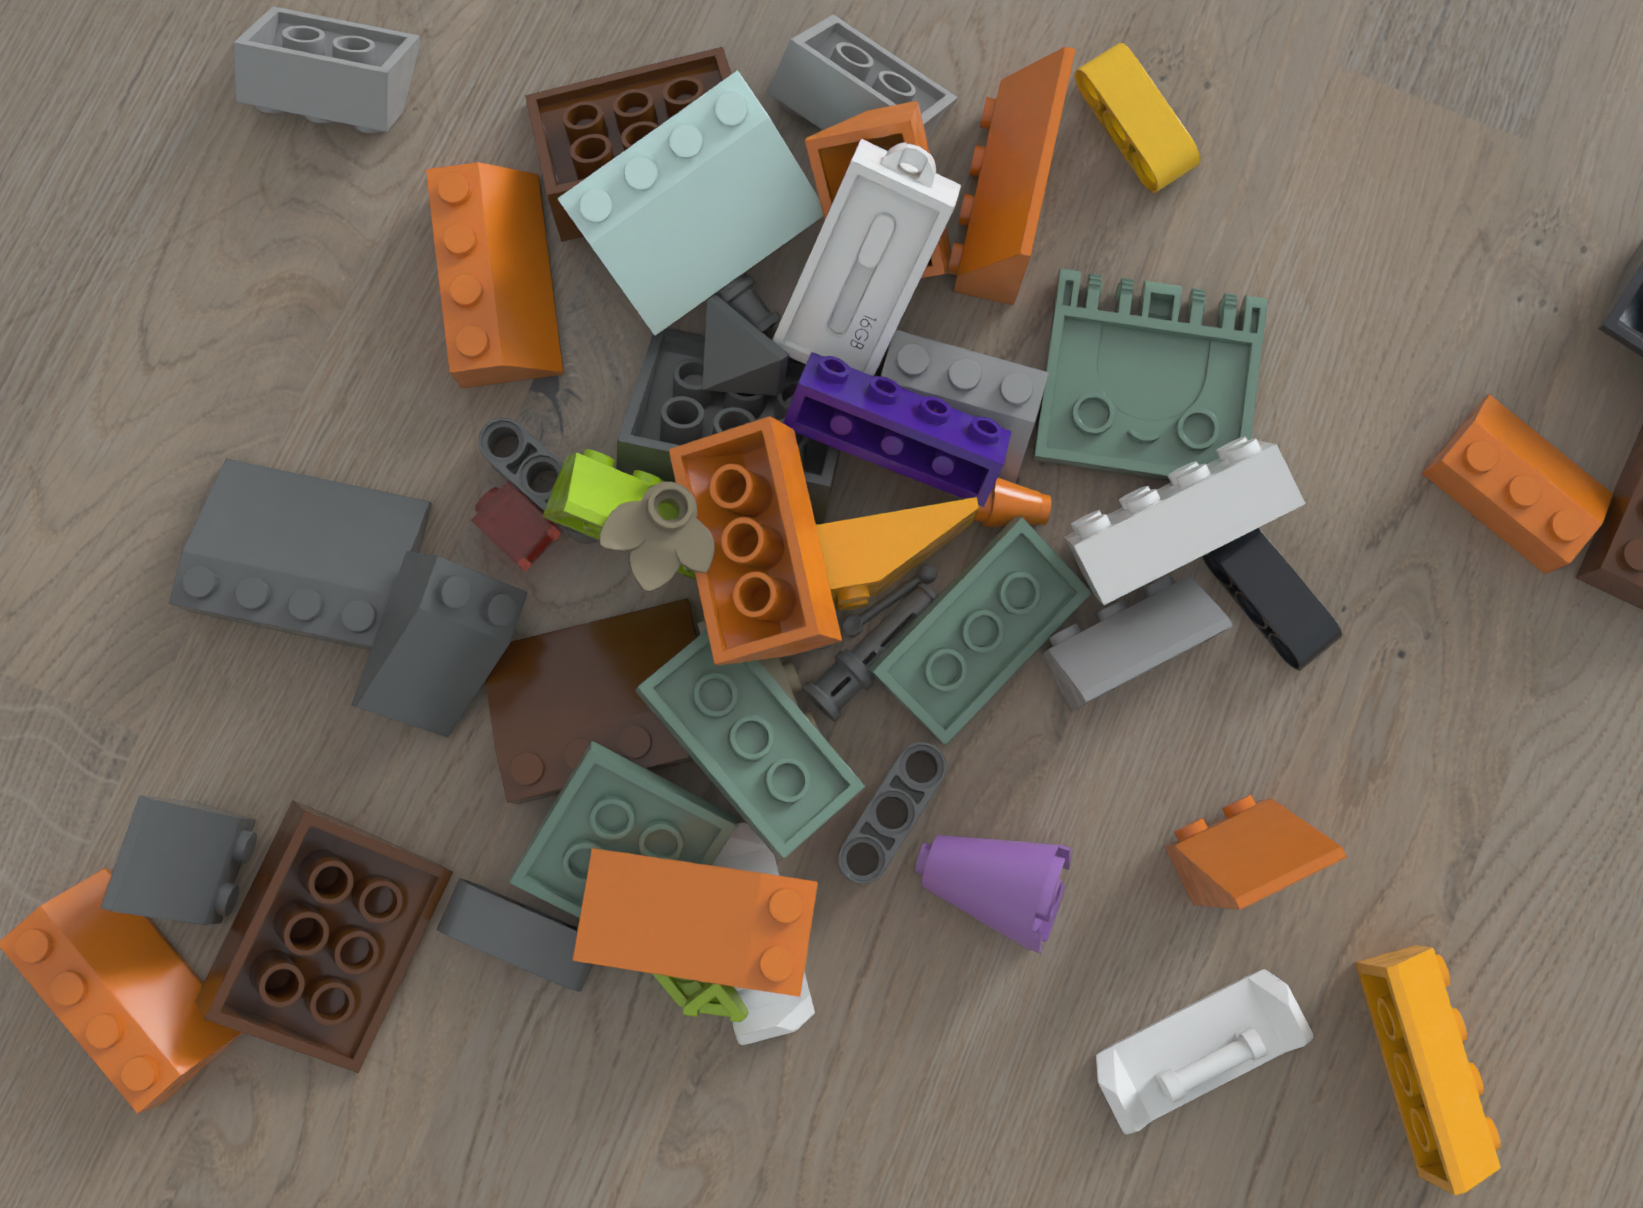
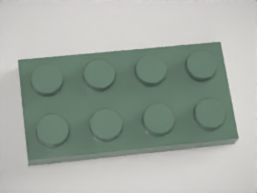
M1015 516L871 664L868 670L938 742L946 746L1092 592L1023 517Z
M707 630L635 690L779 861L785 859L866 787L758 660L715 665Z

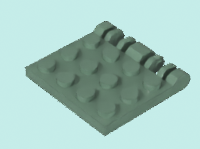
M1059 269L1045 371L1049 372L1040 403L1033 452L1034 461L1170 481L1167 475L1174 470L1194 461H1197L1198 465L1205 463L1207 465L1219 458L1216 450L1225 444L1246 436L1247 440L1251 439L1267 312V298L1245 295L1240 308L1238 329L1234 330L1237 295L1224 293L1218 306L1219 317L1217 327L1201 325L1206 303L1205 291L1202 289H1191L1185 323L1178 322L1182 286L1145 280L1140 295L1138 316L1130 315L1134 286L1133 279L1121 278L1116 288L1115 312L1097 310L1103 286L1100 274L1089 273L1083 308L1077 307L1081 271Z

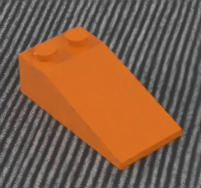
M1251 794L1222 807L1226 817L1210 825H1206L1204 819L1200 818L1174 831L1177 841L1164 846L1193 905L1241 910L1347 858L1342 846L1272 798L1255 802Z
M592 848L572 961L800 997L818 882Z

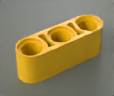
M1124 43L1116 44L1074 71L1075 81L1081 95L1139 180L1150 192L1156 193L1200 165V153L1192 137L1136 56Z

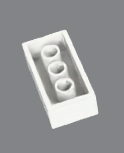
M1246 436L1238 438L1217 449L1216 452L1219 458L1211 463L1198 465L1197 461L1186 464L1167 475L1171 483L1157 490H1150L1149 486H1144L1120 498L1119 501L1122 508L1108 515H1102L1100 510H1097L1074 521L1071 524L1074 532L1064 536V539L1092 594L1105 605L1305 505L1306 503L1277 444L1257 441L1256 438L1247 440Z

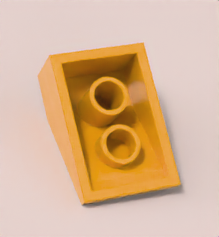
M977 497L816 525L833 603L836 604L837 611H848L868 606V599L870 597L878 596L969 529L979 509Z

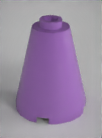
M937 835L933 844L924 842L917 858L915 873L923 875V888L1028 951L1041 954L1043 951V941L1047 942L1065 889V885H1062L1063 880L1059 879L1062 868L1070 869L1073 851L1070 847L1058 844Z

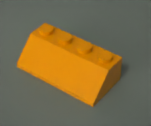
M1419 945L1354 962L1420 1178L1453 1195L1466 1193L1501 1168L1496 1153L1497 1150L1501 1149V1141L1495 1124L1491 1118L1485 1117L1479 1098L1480 1095L1484 1094L1483 1081L1474 1063L1468 1062L1462 1041L1467 1040L1464 1020L1460 1012L1456 1008H1452L1446 990V987L1450 986L1451 983L1447 965L1441 955H1435L1433 947Z

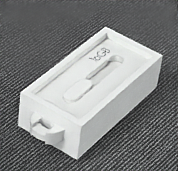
M861 139L772 340L788 353L789 357L807 364L811 352L821 356H833L843 360L851 368L874 376L955 208L960 191V184L936 174L935 160L931 154L921 147L907 144V142L899 143L887 151Z

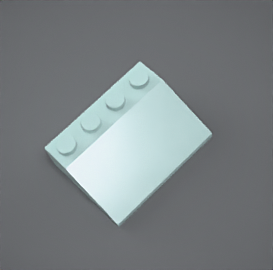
M738 70L558 198L561 205L655 336L824 216L819 197L769 115Z

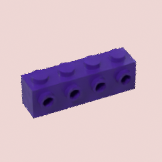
M814 352L810 354L783 424L794 429L796 433L962 499L977 497L978 505L984 507L1004 466L1012 432L1000 427L992 419L980 416L974 417L950 407L939 398L921 396L901 388L895 381L887 377L871 376L849 367L846 362L837 357L821 356Z

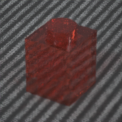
M509 482L501 489L494 487L485 493L475 506V510L478 513L471 519L488 538L524 571L561 535L556 526L550 520L543 518V514Z

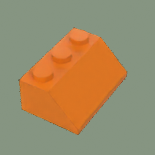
M918 101L868 110L806 138L805 144L824 219H826L861 139L887 151L899 143L907 142V144L921 147L930 154ZM946 227L921 278L946 273L952 251Z
M1490 394L1485 396L1422 472L1426 478L1544 574L1569 565L1603 524L1613 493Z

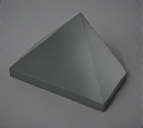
M716 294L707 299L702 390L775 396L783 392L789 354Z

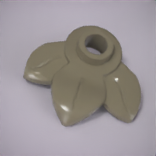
M661 482L652 486L645 493L642 501H631L618 505L610 513L600 533L599 543L601 548L610 551L630 552L629 564L636 583L645 592L657 590L667 584L676 574L680 564L689 570L706 573L714 555L712 534L696 518L697 504L693 495L687 488L674 482ZM664 503L673 505L677 510V518L674 520L663 519L658 513V506Z

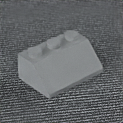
M272 6L233 42L236 102L254 105L257 110L265 113H280L284 111L304 115L307 120L315 123H330L334 121L354 125L357 130L365 133L388 132L404 112L419 52L420 35Z
M831 15L790 40L767 89V93L779 100L780 105L785 111L797 117H804L822 129V131L868 110L918 101L927 142L958 99V97L835 15Z
M896 330L891 339L881 376L895 381L901 388L924 397L932 396L939 398L954 409L974 417L980 416L992 419L1000 427L1012 431L1004 466L998 478L1016 484L1049 372Z
M1169 575L1144 588L1143 592L1147 598L1133 606L1128 607L1125 600L1122 599L1096 613L1100 623L1084 631H1081L1076 623L1051 636L1049 640L1053 647L1041 656L1072 712L1231 628L1233 625L1229 617L1191 576L1175 583L1172 576Z

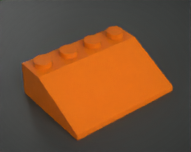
M1063 47L1003 78L1000 81L997 98L986 97L980 128L989 130L986 147L975 145L969 176L979 178L975 195L965 193L958 222L959 225L968 226L964 244L954 242L947 271L949 274L957 275L954 287L955 293L1010 305L1015 303L1032 253L1076 49Z

